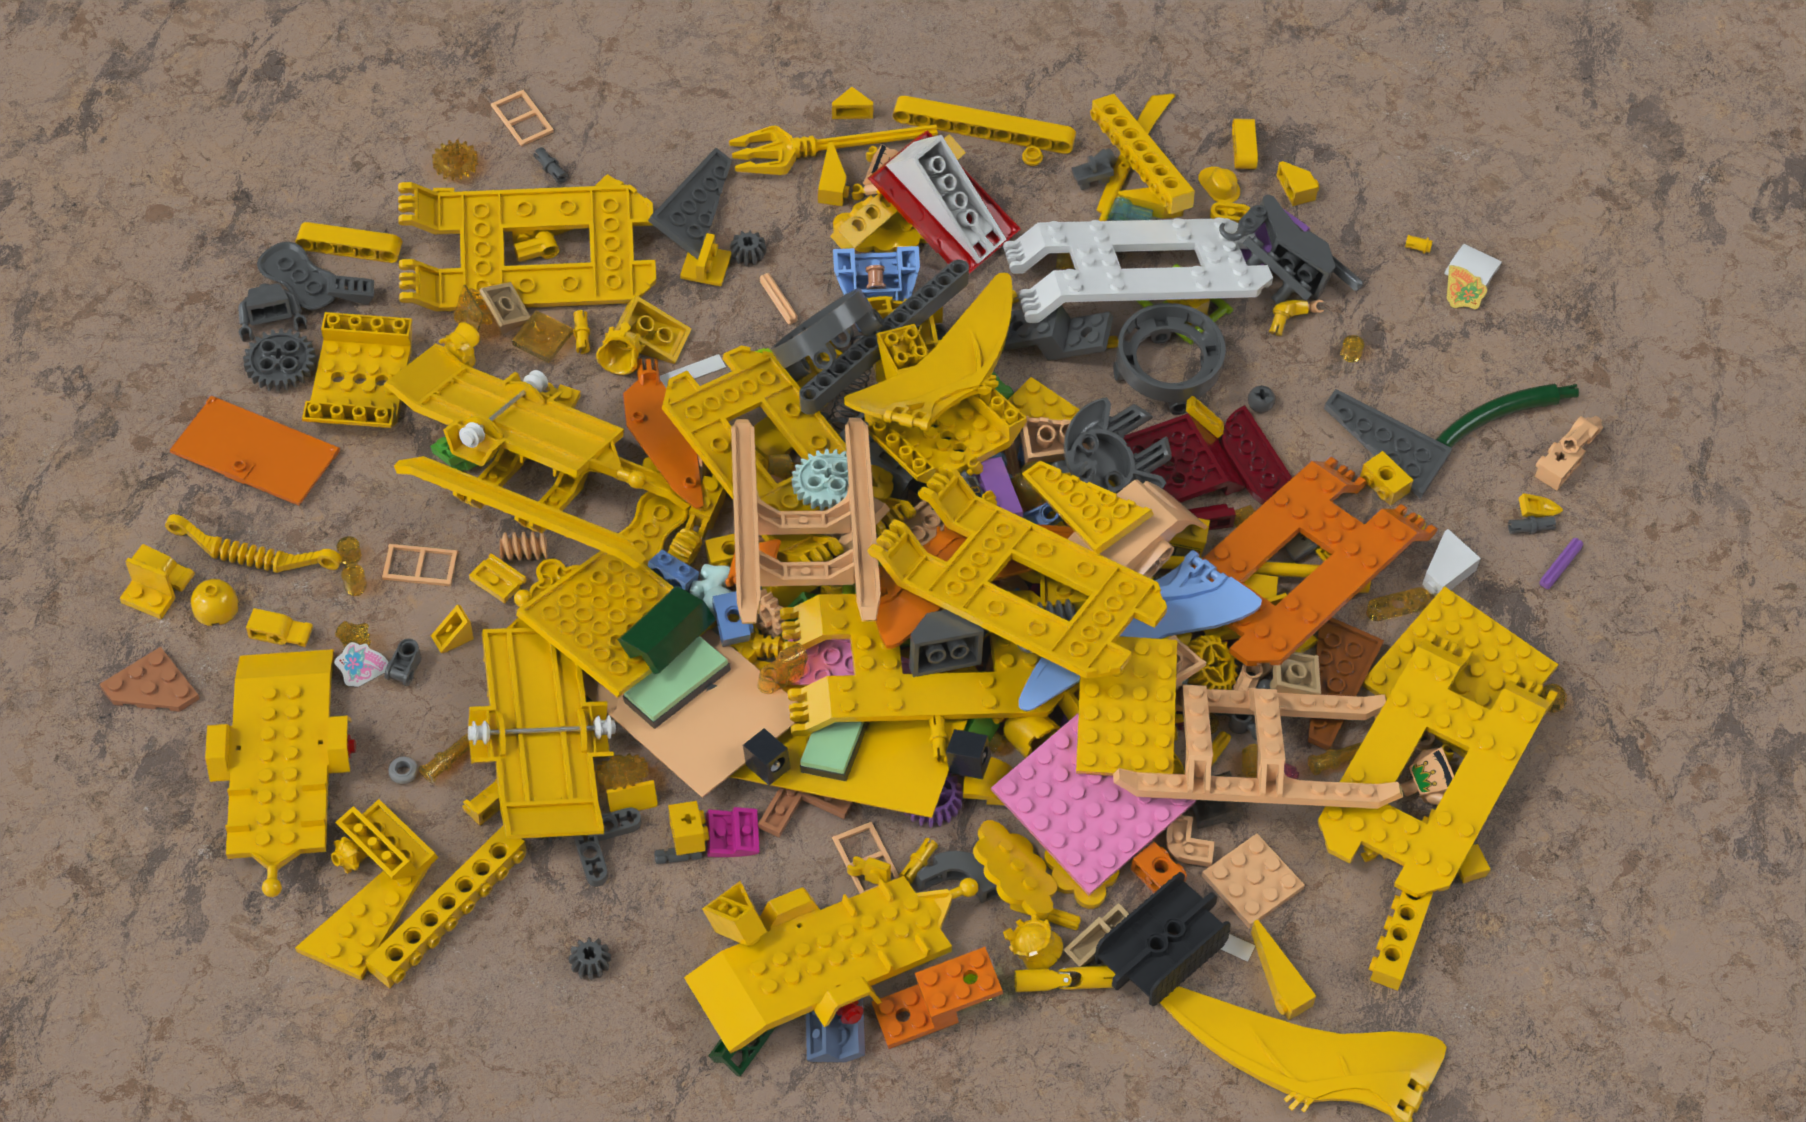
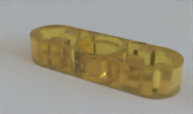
M1417 587L1373 598L1367 605L1366 615L1372 621H1382L1422 611L1429 604L1430 593L1424 588ZM1395 600L1401 601L1404 607L1396 608L1392 602Z

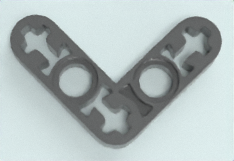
M631 807L603 814V823L611 822L614 827L609 831H604V834L587 835L588 841L584 842L583 835L573 836L586 880L591 886H601L608 878L607 867L599 841L638 830L641 826V814L637 809ZM631 816L634 822L629 823L627 817ZM617 819H620L621 827H618ZM587 849H594L597 852L593 858H586L583 853ZM595 864L598 873H600V877L596 878L595 875H593L592 866Z

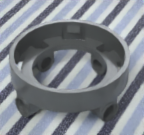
M857 288L808 318L781 338L770 350L781 366L786 369L795 382H798L811 373V368L804 357L809 355L817 368L827 369L832 365L837 356L835 349L829 341H832L837 347H846L854 337L851 325L856 323L865 336H869L883 327L884 321L881 315L873 309L861 289ZM844 332L847 340H841L838 335ZM820 353H827L830 361H824L820 357Z
M1160 303L1147 306L1134 313L1124 323L1120 331L1116 362L1113 363L1114 378L1116 381L1125 380L1134 390L1146 397L1168 402L1171 414L1186 413L1187 400L1191 396L1200 397L1208 392L1218 381L1224 368L1226 352L1224 337L1215 322L1195 308L1176 303ZM1186 322H1189V323H1192V324L1198 326L1199 328H1201V329L1204 330L1205 332L1202 334L1201 332H1199V331L1196 330L1195 328H1193V327L1187 325ZM1136 328L1138 331L1132 336L1130 341H1125L1124 338L1127 333L1130 334ZM1172 332L1190 338L1201 350V370L1191 379L1179 383H1166L1150 377L1142 370L1136 356L1137 349L1144 339L1151 336L1152 342L1161 344L1171 338Z

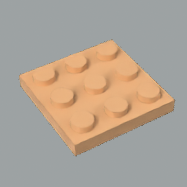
M1257 833L1202 872V877L1248 928L1253 926L1255 920H1262L1294 897L1305 886Z

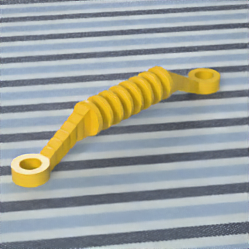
M172 514L168 516L165 527L169 532L180 536L187 534L213 559H217L220 555L222 561H226L229 557V561L234 563L238 558V564L243 565L246 561L248 567H252L255 563V567L260 569L264 564L266 571H269L273 565V572L275 573L317 563L324 568L335 570L339 568L342 561L341 555L331 549H322L316 552L297 555L284 553V551L279 550L275 555V551L272 548L266 553V548L261 546L257 552L256 545L252 544L249 548L248 543L244 542L240 547L239 541L236 540L231 546L230 539L226 538L223 542L222 537L205 535L190 521L180 515Z

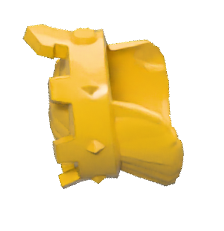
M461 322L454 332L440 339L439 343H444V347L463 364L472 368L475 366L476 359L473 347L480 341V335L472 325Z
M628 322L620 324V330H615L613 326L609 327V331L605 333V339L602 341L603 346L596 353L598 364L612 374L629 375L637 369L639 354L645 347L644 343L640 344L639 339L641 336L638 333L634 336L628 333L631 330Z
M1031 915V920L1025 922L1021 919L1017 920L1016 924L1018 927L1014 932L1011 928L1003 931L1005 939L1010 941V950L1023 960L1027 969H1049L1062 955V939L1051 930L1047 919L1042 921L1037 915Z

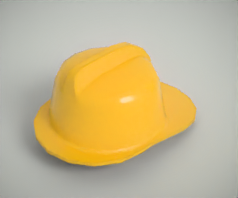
M1211 166L1199 173V183L1214 201L1233 203L1239 198L1240 187L1237 183L1238 179L1231 170Z

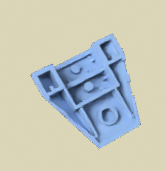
M919 246L897 247V252L855 254L854 248L833 249L834 273L843 295L860 288L866 298L889 296L893 297V300L904 301V298L908 299L912 296L920 269ZM882 265L885 267L883 283L886 284V289H867V266Z

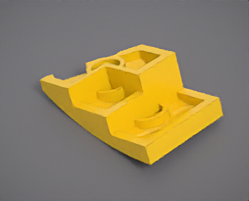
M991 757L983 779L964 776L963 798L986 800V804L1004 805L991 791V787L1013 769L1012 766Z

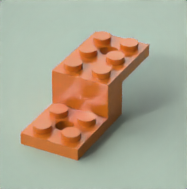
M982 947L916 972L917 985L880 998L882 1002L880 1004L872 1001V1005L887 1046L891 1049L959 1023L957 1011L1002 995L1003 990L986 947ZM968 974H975L978 977L977 981L973 984L965 983L964 978ZM906 1011L910 1013V1018L907 1021L900 1022L897 1020V1015L900 1012Z

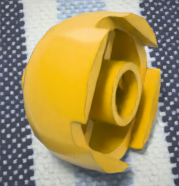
M209 579L198 584L191 596V607L194 617L200 623L207 626H212V624L219 623V625L227 623L238 612V598L235 590L229 583L220 579Z

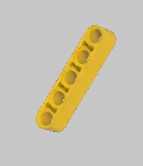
M304 222L300 226L295 243L300 245L305 251L394 263L398 260L403 241L394 234Z

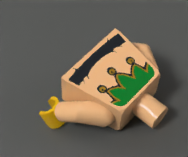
M1443 744L1441 748L1425 749L1420 752L1409 767L1413 779L1401 783L1406 797L1419 792L1424 803L1439 804L1454 777L1449 764L1454 752L1447 753L1450 748L1448 744Z

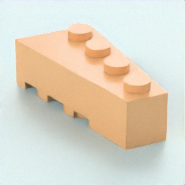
M1026 416L1027 422L1020 431L1026 466L1034 465L1039 461L1048 463L1065 460L1064 438L1071 420H1051L1044 417L1029 418V416ZM1082 443L1085 449L1090 450L1087 444Z

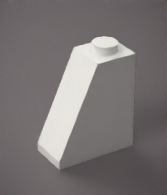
M1447 529L1433 556L1422 585L1427 592L1434 596L1444 586L1452 590L1477 570L1481 558Z

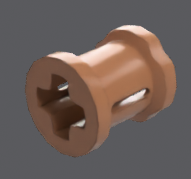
M871 265L866 267V272L868 273L867 289H886V284L883 283L884 266Z

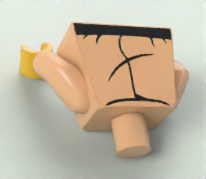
M881 144L878 150L875 146L869 147V152L865 154L866 160L871 162L863 182L865 186L862 187L860 184L853 185V192L851 194L854 200H861L864 194H877V188L868 177L898 153L896 149H889Z

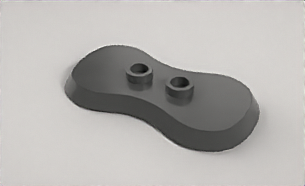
M280 242L271 246L259 257L257 266L260 273L273 281L283 284L290 292L294 293L301 307L312 311L326 307L336 298L327 295V277L335 274L315 266L300 245L293 242ZM336 284L335 289H339V284Z

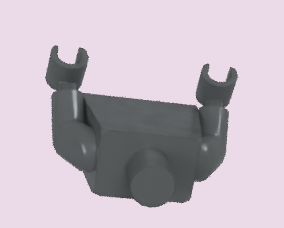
M263 283L259 287L249 289L248 296L238 306L239 322L242 325L239 329V335L243 342V336L249 333L251 341L254 339V334L249 324L256 325L291 318L292 315L295 317L293 321L296 331H298V323H303L305 329H307V319L300 314L302 310L296 295L286 289L283 290L278 283L271 285Z

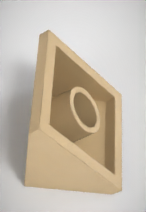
M511 282L484 287L479 290L483 303L502 335L532 319Z

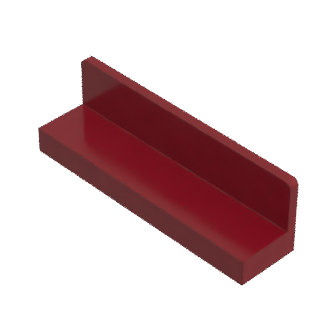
M1227 504L1188 509L1197 518L1210 520L1208 531L1234 526L1236 513L1234 507L1228 508Z

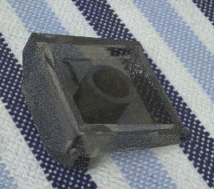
M1228 771L1215 776L1232 777V774ZM1196 800L1195 804L1192 805L1198 829L1224 822L1235 824L1245 816L1241 802Z

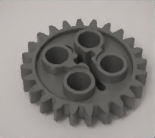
M280 328L279 333H275L271 329L270 335L263 332L262 339L256 336V343L249 342L250 349H245L246 356H243L248 378H252L253 384L259 383L260 388L267 385L268 391L276 387L277 392H279L283 386L288 391L291 384L296 388L297 381L305 383L304 376L311 377L310 371L315 370V349L312 346V342H308L307 336L301 337L299 331L293 335L292 329H289L287 333H284L283 328Z

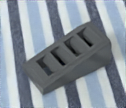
M329 275L327 277V295L369 305L374 297V280ZM336 284H339V289H335Z

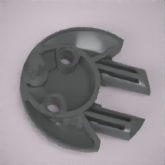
M1107 397L1090 402L1076 413L1068 425L1064 438V456L1071 475L1079 477L1085 483H1093L1116 494L1134 480H1139L1142 484L1148 481L1160 488L1164 487L1166 481L1163 477L1151 474V472L1172 458L1167 436L1138 454H1133L1130 447L1126 446L1127 443L1124 440L1126 434L1153 418L1152 415L1141 407L1132 404L1111 417L1109 416L1111 403ZM1082 443L1087 444L1090 450L1085 449ZM1108 480L1113 481L1115 483V487L1111 486Z

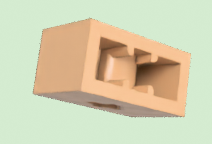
M1562 439L1558 443L1554 442L1548 450L1549 454L1546 457L1541 456L1536 463L1538 469L1535 477L1556 491L1581 464L1586 452L1582 448L1577 453L1569 454L1565 452L1560 443Z

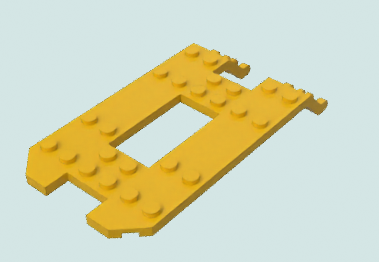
M401 182L398 184V192L414 194V196H399L398 210L402 213H415V215H400L398 217L399 225H411L435 235L460 234L461 268L438 269L414 259L399 260V269L415 271V273L403 272L399 274V288L416 291V293L401 292L399 294V301L401 303H414L436 312L485 310L487 308L481 299L479 290L484 287L511 282L525 308L629 303L636 295L641 298L657 283L655 260L634 261L632 226L654 225L648 221L653 214V202L640 195L632 185L435 192L413 182ZM589 228L591 262L505 266L504 232Z
M742 345L723 354L722 359L732 372L699 386L688 371L669 378L662 410L732 499V426L728 421L758 407L763 409L802 459L808 460V454L816 456L817 450L821 454L825 453V449H828L829 453H833L837 449L838 454L846 451L845 442L820 411L812 415L801 411L799 398L801 388L786 369L781 366L774 354L767 351L762 353L751 351V347ZM755 456L756 487L758 496L762 501L778 511H820V506L817 505L814 509H811V503L804 505L803 499H797V494H794L791 478L793 476L777 484ZM889 498L885 504L890 510L875 525L876 534L880 535L886 530V526L882 521H885L888 527L894 519L904 522V517L900 512H903L908 519L915 517L916 510L910 502ZM761 535L765 541L774 539L781 541L777 556L784 562H811L808 558H811L813 562H827L831 559V554L826 548L830 549L835 556L844 553L842 545L836 538L825 535Z
M944 463L939 468L940 474L935 473L929 479L927 487L921 488L918 496L931 505L948 529L967 537L953 556L946 562L926 552L909 527L896 519L889 524L890 530H884L876 539L877 544H872L867 549L871 557L879 560L897 586L1086 679L1119 674L1130 661L1132 652L1115 644V641L1134 618L1155 628L1167 612V605L1165 599L1163 600L1161 596V589L1157 581L1100 554L1097 555L1094 551L976 496L958 470L947 463ZM1013 559L1089 596V598L1073 618L1067 621L991 584V582L1007 563Z
M1031 590L1008 591L1036 606L1038 602H1041V598ZM819 594L794 607L780 609L781 619L798 618L796 621H784L781 624V629L783 630L782 638L785 640L800 638L798 641L785 642L783 644L784 653H800L825 640L850 639L854 675L826 676L803 688L788 690V699L790 701H803L806 699L803 703H792L789 705L791 721L808 720L805 724H793L791 726V734L793 736H807L835 722L930 720L931 717L936 720L935 716H942L944 719L1047 717L1054 710V707L1060 701H1063L1065 696L1064 692L1034 710L1027 712L1019 708V698L1041 656L1035 653L1023 652L1015 643L990 631L985 636L990 638L994 672L933 673L913 677L912 674H903L900 646L893 649L886 648L880 638L875 621L862 622L856 594Z
M1432 631L1416 648L1340 782L1365 784L1397 782L1425 731L1468 751L1428 824L1389 804L1378 809L1325 806L1318 818V825L1323 833L1328 853L1350 864L1360 845H1363L1404 866L1394 883V887L1415 898L1424 896L1429 892L1437 890L1440 892L1450 888L1541 720L1550 710L1558 695V692L1550 690L1546 699L1540 697L1539 695L1544 688L1541 684H1538L1535 691L1531 693L1530 690L1535 682L1531 679L1526 683L1525 689L1517 686L1522 679V675L1517 672L1514 673L1511 680L1503 688L1491 710L1449 690L1456 676L1467 665L1473 651L1466 648L1461 657L1454 655L1459 647L1455 642H1453L1448 651H1445L1450 640L1447 638L1443 639L1440 647H1437L1433 644L1438 635Z

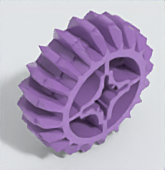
M948 773L937 806H943L935 808L932 818L904 812L905 816L911 815L912 822L919 819L920 826L924 822H928L930 828L934 822H937L940 827L943 824V820L949 823L951 816L956 817L958 810L962 808V785L958 783L957 776L951 777V773Z

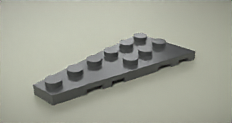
M715 148L648 220L696 259L699 258L706 234L712 225L718 201L723 191V185L732 163V159L718 148Z

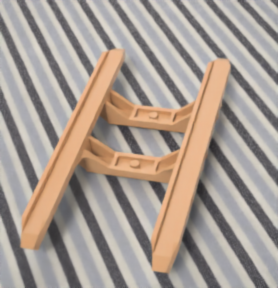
M849 418L845 425L848 492L842 501L826 511H778L766 504L758 496L754 426L748 419H736L731 427L736 595L742 624L757 623L761 604L760 586L853 585L854 583L856 587V601L862 622L876 621L881 592L878 560L871 557L867 552V549L872 544H877L868 425L861 418ZM852 531L853 548L827 562H781L759 550L758 535L842 534Z
M1182 684L1181 688L1176 691L1175 711H1183L1186 738L1185 775L1142 773L1121 768L1113 774L1114 783L1136 797L1376 809L1403 797L1399 782L1365 784L1304 781L1287 777L1284 774L1286 759L1280 716L1367 720L1380 713L1387 700L1385 694L1367 697L1277 693L1276 689L1249 688V691L1210 690L1202 685ZM1209 713L1248 714L1255 716L1258 743L1257 778L1211 776L1213 750Z

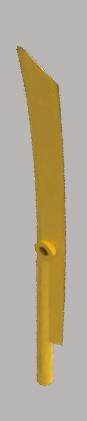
M1175 94L1152 95L1137 119V122L1147 134H1149L1162 112L1175 97ZM1121 153L1113 168L1114 176H1111L1110 182L1106 184L1096 211L1101 213L1098 221L1108 220L1117 200L1118 191H1121L1131 169L1130 163L1125 157H1122Z

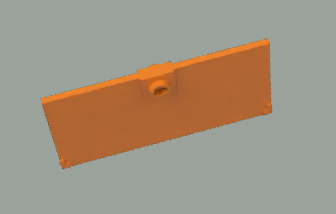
M214 396L209 397L204 407L170 449L172 454L298 506L340 452V448Z

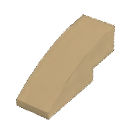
M1118 903L1103 918L1098 917L1063 949L1064 952L1079 967L1085 966L1095 959L1096 947L1100 939L1126 918L1129 913Z

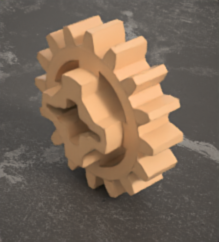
M766 589L761 590V604L755 625L757 629L761 630L763 635H772L774 638L781 635L783 631L781 624L785 620L780 618V609L783 606H779L778 599L773 597L771 592L767 593Z

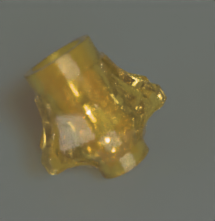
M344 621L336 629L335 636L339 638L344 648L351 642L359 645L366 643L368 647L371 644L370 634L368 633L369 625L367 623L353 624Z

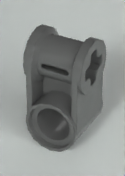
M408 638L398 644L392 659L385 669V679L403 682L405 686L410 685L422 659L418 643L415 640ZM407 652H414L410 655H405Z

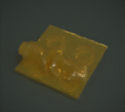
M463 285L456 310L453 313L454 320L458 324L461 322L468 323L479 331L481 324L490 325L493 322V315L479 292L473 288L468 289L466 285Z

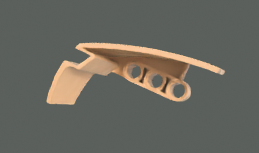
M1134 480L1118 492L1117 496L1126 501L1128 499L1132 500L1142 508L1148 507L1152 509L1154 515L1104 550L1100 555L1151 579L1173 554L1174 547L1169 544V541L1177 533L1182 532L1190 524H1195L1204 530L1208 526L1159 486L1148 481L1142 484L1139 480ZM1076 532L1068 538V540L1093 551Z

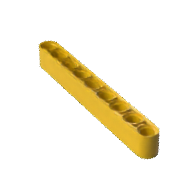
M899 96L897 98L892 115L895 121L902 124L918 127L937 125V130L1024 147L1035 146L1040 150L1068 154L1072 151L1076 137V131L1072 127L910 96Z

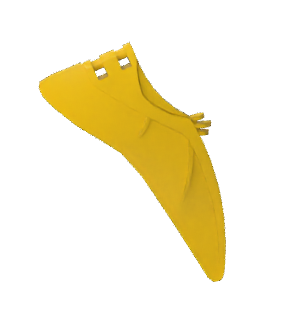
M998 273L936 347L915 367L895 377L845 396L844 404L856 411L884 419L885 422L892 423L894 421L898 422L901 426L914 428L915 426L919 427L922 431L928 432L931 429V425L955 404L970 396L991 393L992 389L999 385V382L996 381V375L991 374L1004 348L1011 321L1013 302L1011 276L1008 273Z
M1180 986L1176 987L1173 992L1169 993L1167 997L1159 1002L1181 1026L1216 1055L1259 1081L1289 1094L1284 1098L1286 1103L1293 1098L1296 1099L1288 1107L1291 1111L1301 1103L1305 1104L1301 1109L1305 1113L1313 1102L1349 1101L1382 1111L1391 1116L1395 1122H1412V1115L1417 1113L1423 1101L1422 1095L1428 1091L1447 1048L1440 1039L1420 1033L1387 1031L1339 1034L1307 1028ZM1410 1084L1413 1087H1415L1414 1090L1409 1088L1407 1085ZM1397 1105L1402 1106L1404 1110L1402 1111L1397 1108Z

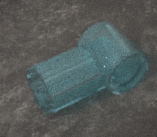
M1117 197L1113 202L1108 217L1110 221L1151 220L1153 210L1132 205L1131 201L1127 198Z

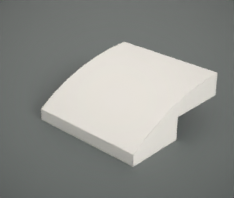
M1463 244L1449 265L1468 270L1475 277H1480L1481 283L1487 287L1493 275L1500 268L1502 261ZM1449 266L1444 273L1446 275H1449Z

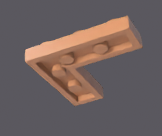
M779 787L759 821L758 828L780 838L802 800L842 819L846 818L854 802Z

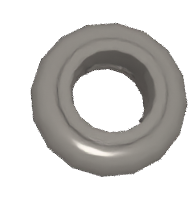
M398 757L391 762L388 768L389 776L395 783L408 784L417 777L418 765L409 757ZM401 767L410 768L406 774L397 773V770Z

